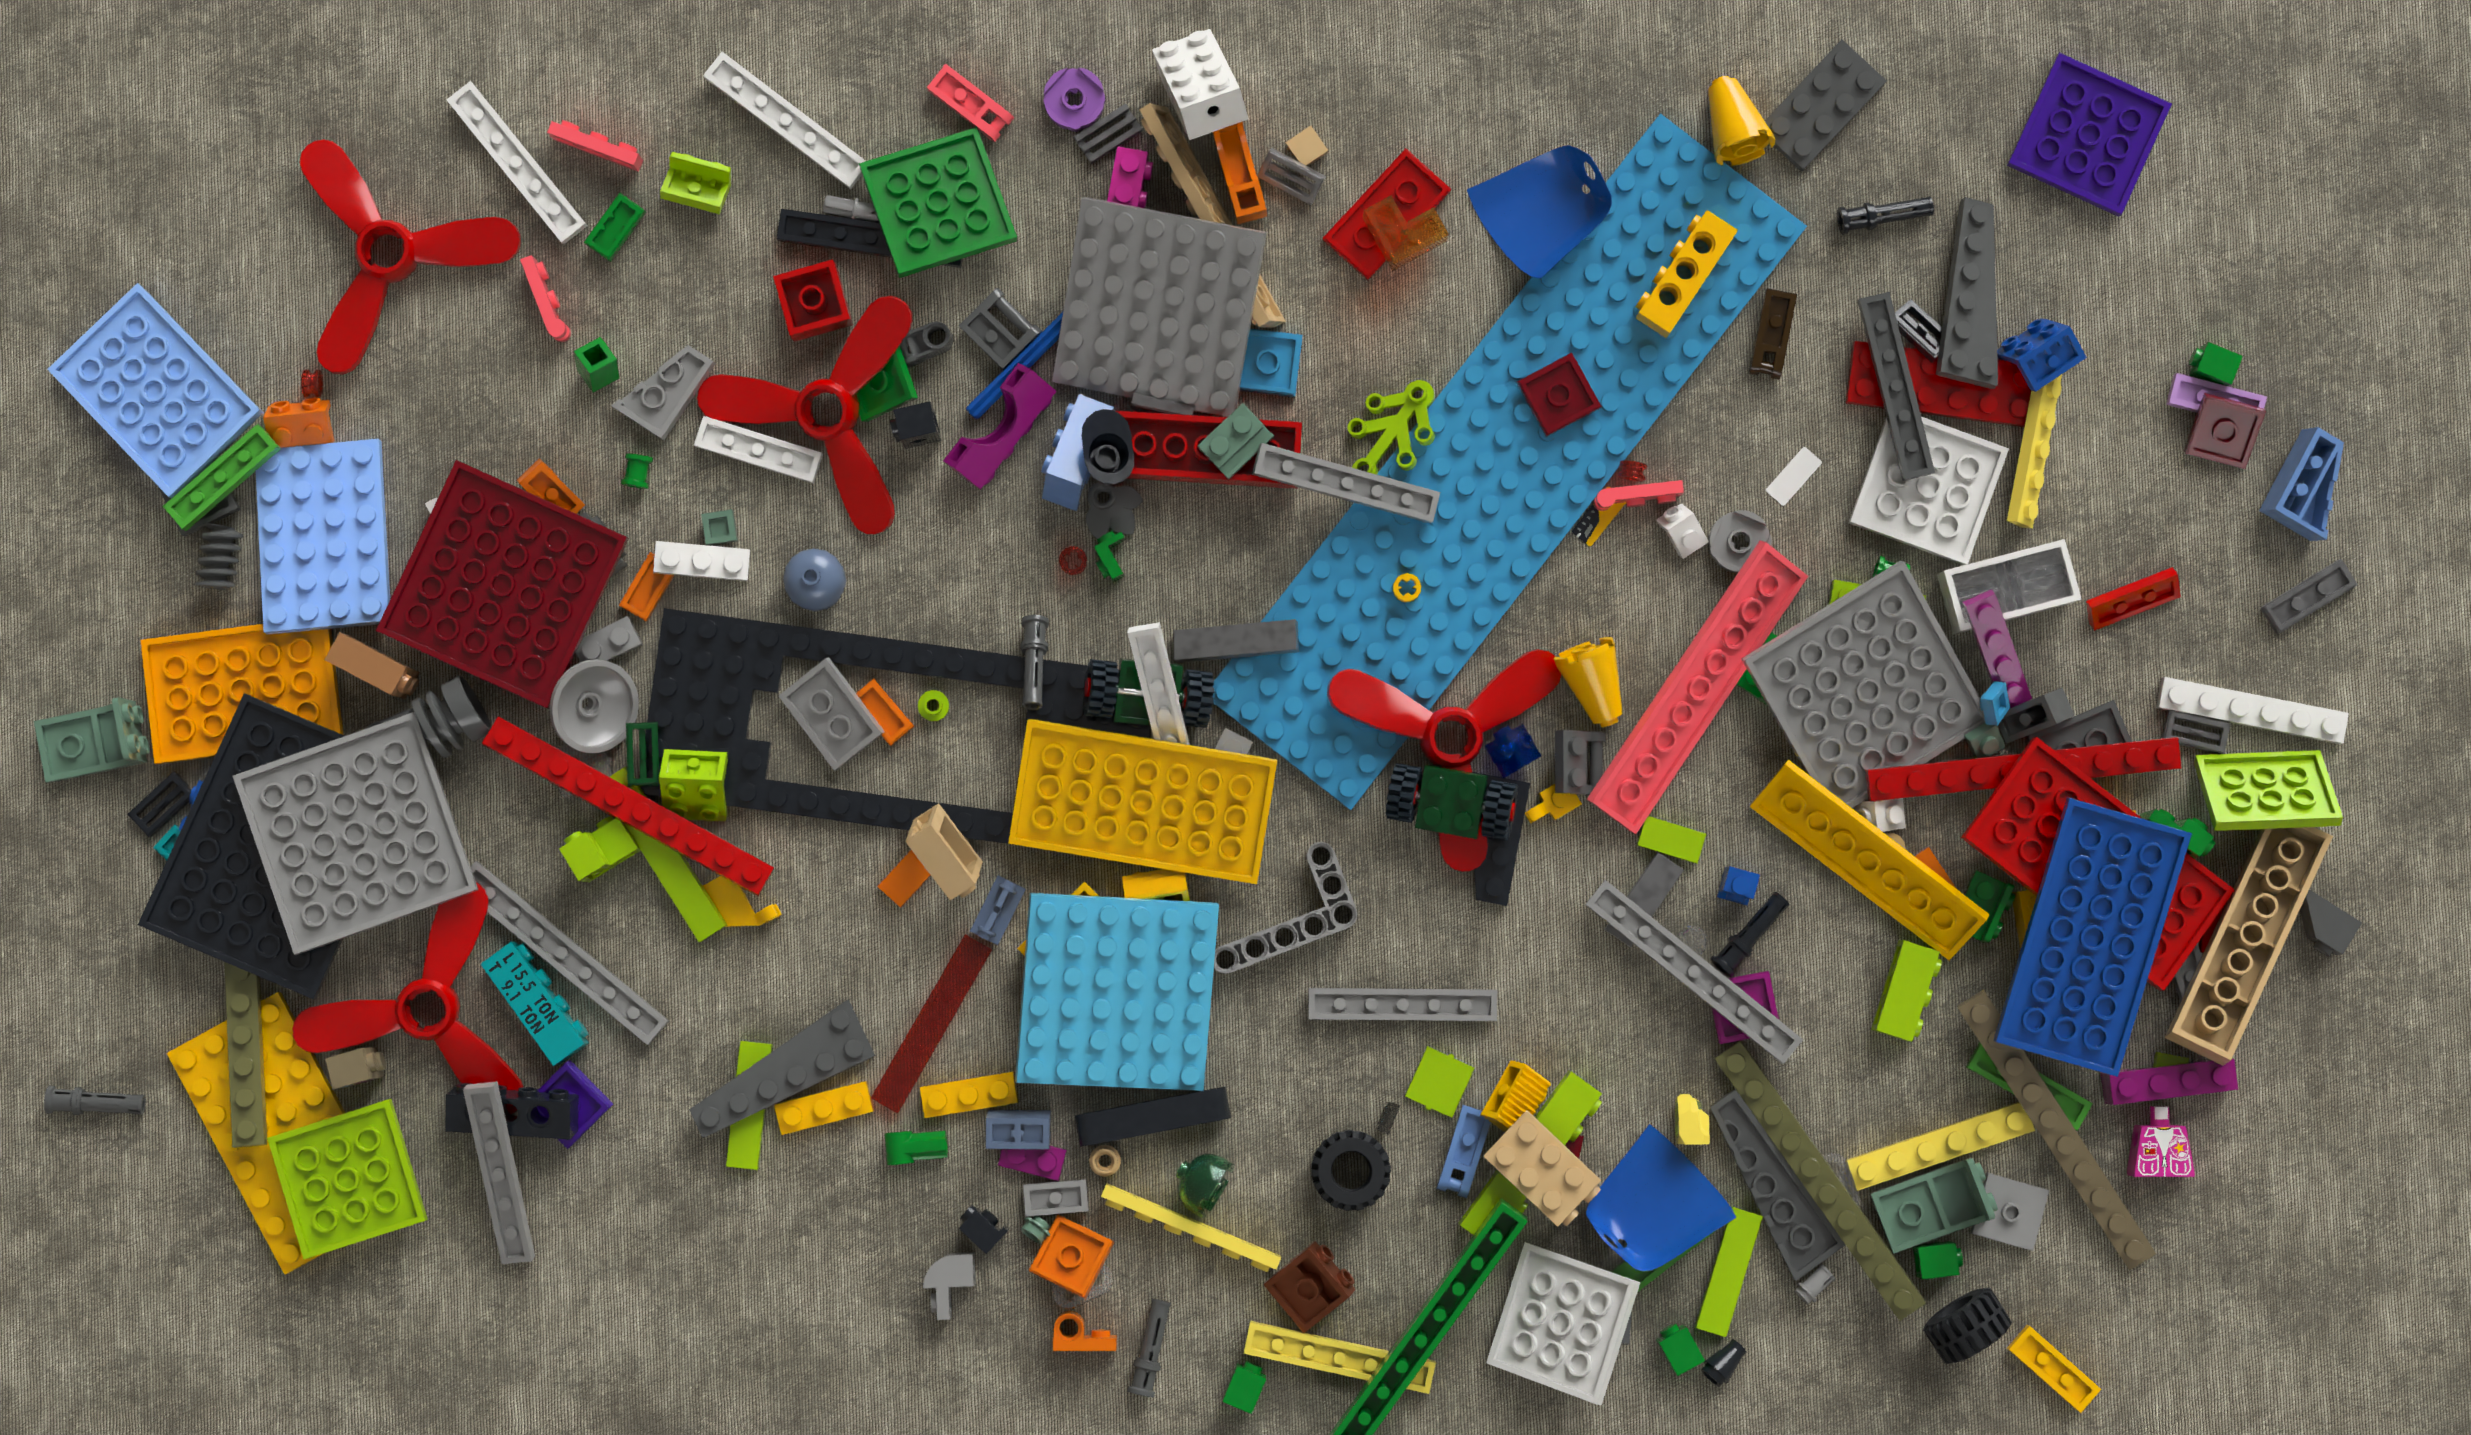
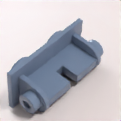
M998 875L970 932L998 945L1026 889Z

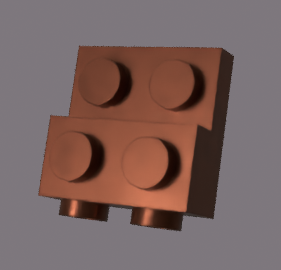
M1316 1241L1296 1255L1287 1265L1263 1284L1303 1333L1346 1301L1356 1290L1353 1286L1354 1279L1346 1269L1339 1270L1332 1261L1334 1259L1332 1251L1324 1244L1319 1246Z

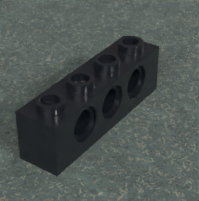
M472 1083L457 1084L456 1087L446 1094V1132L473 1133L463 1091L466 1085ZM498 1085L509 1136L570 1140L578 1132V1094H569V1091L565 1089H553L549 1093L538 1092V1089L534 1087H522L518 1091L507 1090L506 1086ZM507 1104L516 1107L518 1116L511 1115L508 1112ZM542 1106L546 1108L549 1118L542 1117L538 1113L537 1107Z

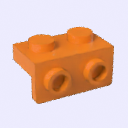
M313 397L305 399L300 403L289 404L288 401L274 402L268 406L263 416L266 432L280 448L334 443L335 440L328 413L331 407L330 400H320V398Z

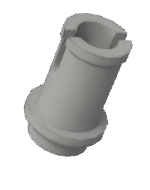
M1821 1264L1803 1283L1798 1282V1288L1794 1291L1807 1305L1811 1301L1815 1303L1817 1301L1816 1296L1832 1281H1835L1836 1278Z

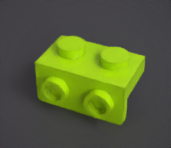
M671 152L669 170L660 190V199L720 214L731 187V168L719 162H710L695 158L689 154Z

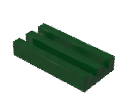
M658 722L626 723L628 787L659 786ZM645 729H651L653 778H647ZM632 730H639L640 779H634Z

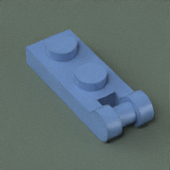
M1462 1104L1436 1189L1445 1192L1449 1189L1458 1192L1457 1196L1467 1198L1491 1123L1480 1115L1482 1110ZM1453 1168L1464 1171L1462 1180L1451 1177Z

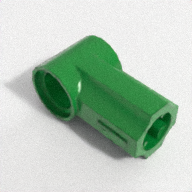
M946 1130L913 1133L912 1131L884 1133L887 1165L915 1163V1160H932L948 1157Z

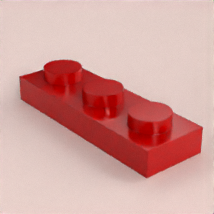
M2171 567L2087 600L2089 624L2095 631L2180 598L2177 572Z

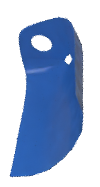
M1570 145L1548 151L1467 189L1474 210L1496 244L1520 270L1530 277L1539 279L1586 238L1604 220L1612 206V196L1593 158L1586 152ZM1585 162L1592 167L1595 173L1594 180L1586 173ZM1584 184L1590 189L1588 194L1582 191Z
M1650 1124L1600 1186V1192L1589 1202L1586 1208V1216L1600 1238L1630 1266L1640 1271H1650L1663 1266L1736 1218L1730 1205L1710 1181L1674 1144ZM1604 1235L1607 1236L1609 1239H1611V1240L1614 1242V1244L1617 1246V1248L1614 1247V1246L1604 1237ZM1619 1239L1626 1241L1627 1246L1625 1248L1618 1242Z

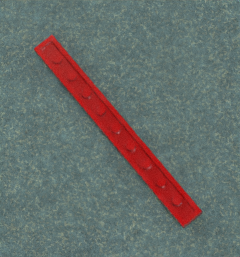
M499 716L482 742L483 746L758 897L774 871V867Z
M2178 737L2055 750L2090 778L2182 768ZM2021 753L1865 770L1868 800L1880 801L1997 788Z

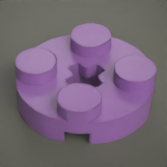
M1065 68L1057 71L1050 77L1044 89L1043 101L1048 117L1056 125L1063 129L1078 132L1090 127L1100 118L1104 110L1105 95L1102 83L1091 71L1084 68ZM1070 92L1074 95L1077 92L1081 93L1080 101L1082 103L1078 106L1076 104L1068 105L1069 98L1067 94Z

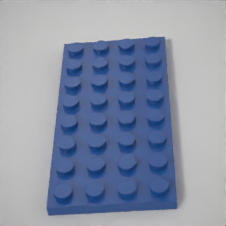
M2069 797L2066 798L1994 1036L1995 1042L2118 1077L2192 833Z

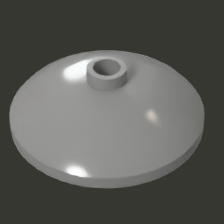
M593 659L574 665L561 676L552 692L550 719L556 734L566 745L581 752L600 753L612 749L626 738V723H635L639 708L636 686L630 675L623 668L612 662ZM585 698H587L588 704L585 708H583L582 702Z

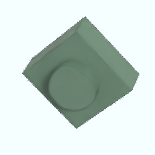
M732 509L701 514L706 545L712 546L738 541L734 511Z
M1983 723L1964 735L1973 758L1990 757L2006 747L1998 727L1995 725Z

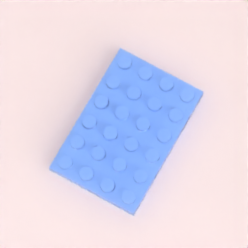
M139 283L129 290L47 369L169 498L174 497L204 471L264 413Z
M379 439L281 448L256 470L263 632L269 635L379 624L390 601L382 442Z

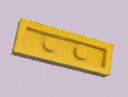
M1014 1071L920 1087L924 1118L1018 1103Z
M867 1081L774 1104L781 1135L874 1111Z
M2026 1325L2007 1347L2013 1355L2080 1413L2101 1391L2100 1387L2029 1325Z

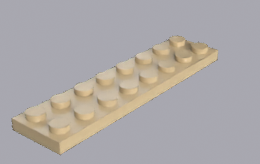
M1149 103L1139 109L1144 117L1141 119L1143 127L1149 135H1154L1159 144L1156 146L1159 156L1164 162H1168L1173 170L1171 177L1179 189L1183 188L1188 197L1186 205L1195 217L1198 215L1199 219L1233 225L1169 108ZM1259 275L1251 322L1259 327L1275 328L1286 321L1261 275Z

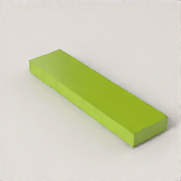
M740 1041L736 1077L770 1054L773 1044ZM765 1109L730 1126L726 1167L759 1169Z
M1733 1206L1731 1208L1736 1218L1725 1225L1695 1324V1328L1723 1337L1727 1336L1763 1218L1761 1215Z

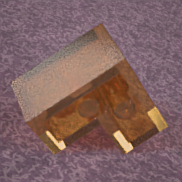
M1389 196L1365 209L1362 218L1392 271L1444 244L1449 236L1434 207L1406 222L1393 197Z

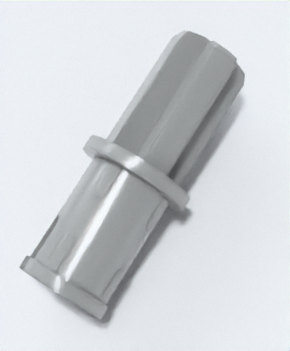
M831 195L825 197L823 212L826 214L879 223L876 214H872L875 213L872 203L861 202L857 197L855 200Z

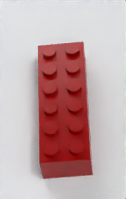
M1116 411L1128 422L1132 437L1134 468L1126 479L1298 489V487L1252 475L1257 454L1229 480L1218 470L1197 446L1227 417ZM1259 419L1274 435V438L1268 445L1300 453L1302 422Z

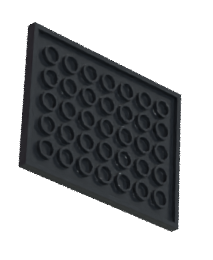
M244 693L138 925L316 1000L343 939L299 955H294L233 775L344 737V735Z

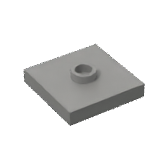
M1986 1172V1180L1983 1185L1986 1193H1992L1998 1210L1994 1212L1995 1219L1973 1225L1970 1233L2033 1251L2049 1190Z

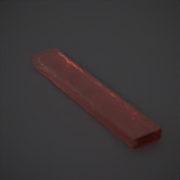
M966 934L964 935L871 1099L897 1114L900 1112L993 949Z

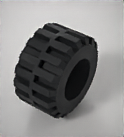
M1344 1130L1332 1134V1136L1321 1142V1145L1314 1153L1311 1163V1176L1316 1190L1331 1206L1345 1211L1363 1210L1369 1205L1372 1206L1376 1203V1200L1384 1195L1385 1189L1390 1182L1391 1165L1386 1151L1375 1138L1361 1131ZM1349 1151L1363 1155L1368 1161L1370 1169L1366 1182L1355 1189L1341 1187L1336 1183L1332 1175V1166L1335 1159L1342 1153Z
M1981 1288L1971 1291L1943 1307L1928 1320L1923 1331L1943 1362L1951 1364L1966 1360L1992 1345L2007 1332L2012 1321L1991 1288Z

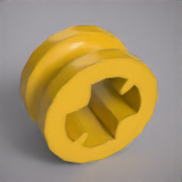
M1401 574L1393 584L1394 596L1401 602H1412L1421 592L1420 580L1413 574ZM1411 580L1415 584L1412 589L1416 591L1413 595L1406 593L1403 596L1399 592L1402 587L1398 586L1401 581L1408 583Z

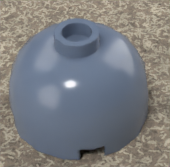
M813 548L803 550L790 559L785 567L783 583L785 592L793 603L803 609L820 611L830 608L839 601L846 585V576L843 566L834 555L826 550Z

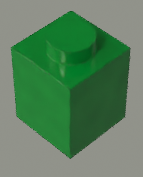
M601 337L574 350L577 371L593 393L620 379L617 359Z
M2207 342L2200 349L2195 348L2189 360V365L2192 366L2189 376L2230 386L2233 383L2243 356Z
M1945 1241L1920 1244L1912 1247L1916 1277L1931 1279L1960 1275L1959 1267H1963V1256L1961 1249L1956 1248V1243Z
M1676 1323L1667 1326L1660 1331L1661 1337L1655 1339L1671 1369L1677 1376L1705 1361L1688 1328L1683 1324L1679 1327Z
M1245 1361L1244 1366L1237 1363L1223 1395L1222 1402L1252 1414L1266 1381V1375L1261 1373L1263 1368Z

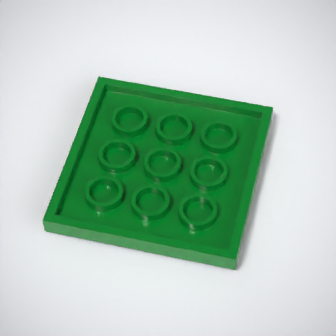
M977 127L859 163L862 177L899 278L1017 242L1015 229Z

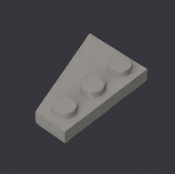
M687 345L660 366L655 374L646 381H641L633 388L634 390L622 400L618 399L611 406L660 439L665 440L716 363Z

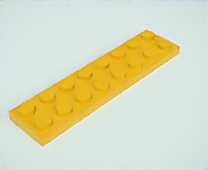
M1789 759L1750 805V808L1934 950L1940 951V954L1949 961L1989 917V913Z

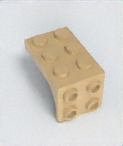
M1528 1110L1483 1155L1557 1227L1561 1223L1564 1226H1568L1579 1214L1575 1208L1583 1200L1589 1203L1601 1190L1597 1185L1602 1180Z

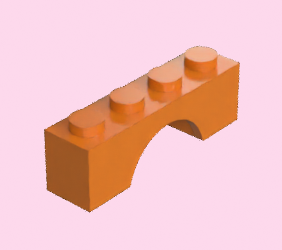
M1243 122L1212 132L1237 225L1267 217L1265 201L1251 158Z

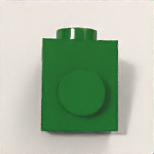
M1111 531L1097 539L1099 544L1094 549L1100 558L1095 563L1104 579L1110 576L1114 583L1124 577V574L1110 549L1125 541L1122 532L1115 535Z

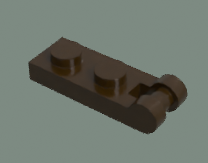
M1770 288L1765 290L1749 374L1758 376L1759 373L1770 375L1772 379L1780 380L1797 294ZM1763 354H1774L1773 363L1762 361Z

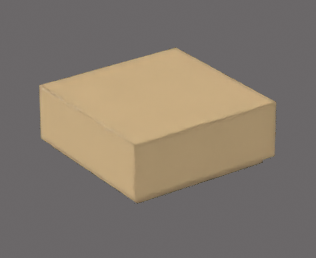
M1309 126L1285 142L1286 147L1295 160L1306 166L1311 165L1328 153V149L1312 126Z

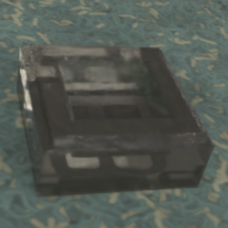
M1392 1101L1386 1102L1376 1127L1378 1131L1389 1135L1400 1108L1399 1104Z

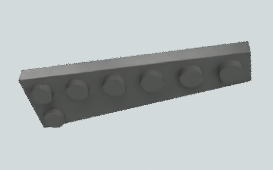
M1965 197L1960 200L1936 375L1993 389L1998 386L1994 204Z
M849 999L689 1109L702 1138L874 1057L875 1054Z
M1733 1089L1709 1106V1109L1792 1278L1797 1281L1844 1247L1845 1243L1737 1090Z

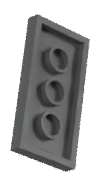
M1841 39L1765 120L1774 134V147L1802 172L1881 89L1887 80Z

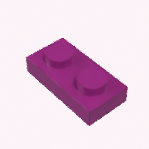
M1051 1145L1049 1149H1002L998 1166L1059 1181L1067 1150Z

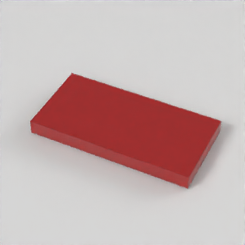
M1405 148L1328 231L1322 240L1362 277L1369 281L1445 199L1452 189Z

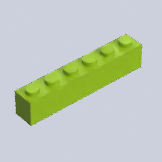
M1568 1070L1535 1118L1564 1145L1568 1140L1573 1143L1584 1128L1580 1124L1586 1115L1592 1117L1602 1104V1101L1599 1100L1602 1093ZM1496 1170L1458 1223L1474 1235L1500 1198L1523 1213L1528 1206L1525 1202L1526 1197Z

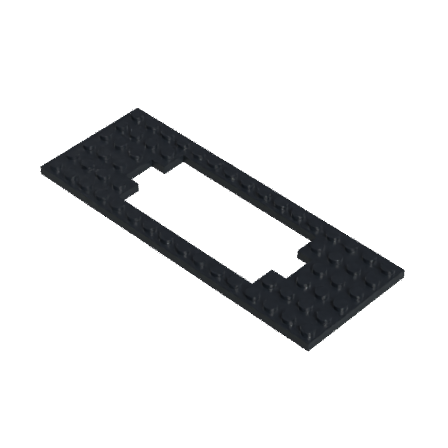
M664 608L647 722H658L659 774L664 749L727 752L728 762L724 780L726 806L909 831L915 818L938 803L768 780L767 773L772 743L747 739L754 690L779 693L784 657L820 662L825 658H830L835 664L1023 689L1025 657ZM1043 660V706L1038 710L1027 709L1025 727L1027 720L1033 719L1150 739L1151 726L1114 722L1112 720L1113 712L1110 718L1084 715L1083 689L1085 688L1084 680L1086 678V669H1088L1087 665ZM646 729L647 778H653L651 729ZM660 785L640 786L645 795L661 797ZM939 803L965 838L1008 844L1013 813Z

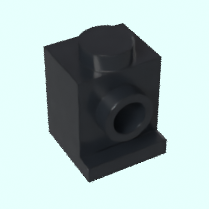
M973 1204L959 1218L964 1222L959 1229L985 1254L1009 1230L1006 1225L1000 1229L997 1226L998 1218L988 1209L982 1212Z

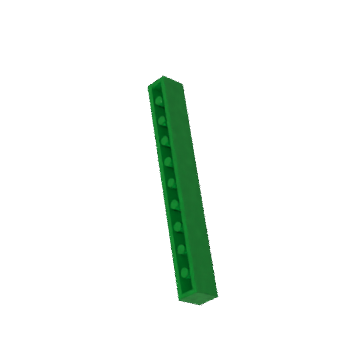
M1502 1198L1499 1199L1329 1435L1374 1434L1528 1222L1527 1216Z

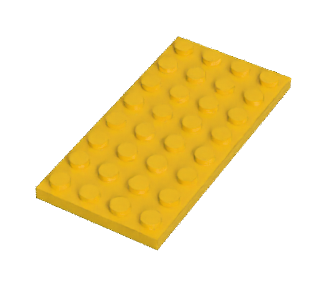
M1028 719L1008 844L1257 884L1277 759Z
M277 992L262 1000L261 1016L267 1138L344 1114L345 1111L314 1053L306 1052L294 1040L292 1028L295 1018L282 993ZM227 1020L169 1051L167 1055L284 1275L323 1255L320 1254L303 1260L268 1140L267 1145L232 1147Z

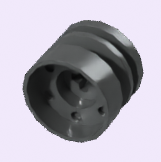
M461 675L441 685L444 700L441 701L433 692L429 691L426 693L428 704L420 697L412 701V707L419 721L422 733L444 758L453 754L451 744L457 750L464 748L461 733L464 732L470 740L476 742L486 736L492 727L481 702Z

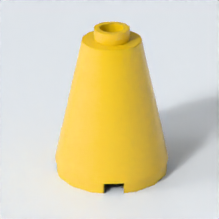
M1721 76L1715 79L1708 89L1716 162L1724 165L1723 161H1730L1732 166H1736L1763 156L1765 154L1763 148L1770 144L1771 148L1775 145L1773 132L1737 79L1730 78L1729 76Z
M1612 637L1599 638L1600 644L1596 646L1591 644L1590 641L1584 642L1559 653L1560 657L1553 658L1557 668L1592 723H1600L1601 727L1617 723L1619 721L1618 716L1623 713L1615 643Z

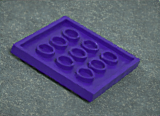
M2059 52L2009 158L2007 166L2119 217L2125 209L2172 103Z

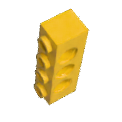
M1706 210L1702 218L1696 214L1686 229L1691 233L1685 243L1679 240L1669 255L1674 259L1668 269L1664 266L1660 268L1652 281L1657 286L1651 295L1645 291L1635 306L1640 310L1636 319L1665 338L1669 336L1738 231L1708 210ZM1697 240L1706 242L1709 251L1705 254L1698 253L1693 247V242ZM1679 266L1688 267L1691 270L1692 277L1690 279H1681L1677 275L1676 268ZM1664 291L1670 292L1675 298V303L1672 305L1663 304L1660 301L1659 293Z

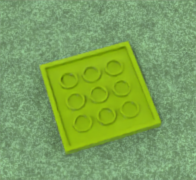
M392 1099L267 1138L303 1260L428 1220Z

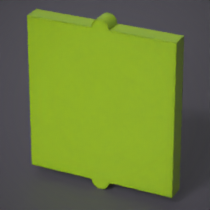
M1427 1046L1405 1097L1425 1105L1426 1110H1431L1432 1108L1452 1118L1474 1071V1067L1455 1059L1453 1054L1446 1055Z

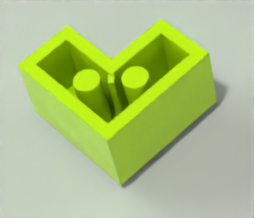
M608 816L596 824L598 827L596 831L592 833L577 831L564 839L566 845L559 848L578 881L590 883L641 851L622 821Z

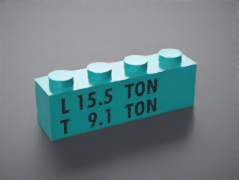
M510 942L483 961L481 966L551 1064L559 1066L589 1044V1041L586 1039L589 1033L578 1019L574 1022L567 1011L570 1010V1006L562 995L558 994L556 996L549 987L552 981L543 969L537 970L531 960L534 959V956L524 943L519 945L518 942Z

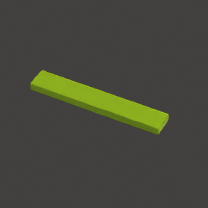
M627 767L620 769L611 775L610 778L628 787ZM640 786L628 787L646 797ZM624 823L698 942L704 941L727 926V923L684 855Z

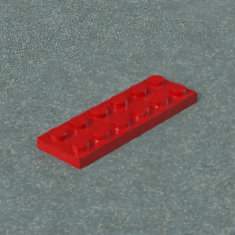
M1854 341L1845 403L1884 409L1868 342ZM1904 347L1920 414L2025 427L2031 390L2016 364L1998 360V386L1989 389L1936 375L1938 357L1937 360L1931 363L1917 349Z

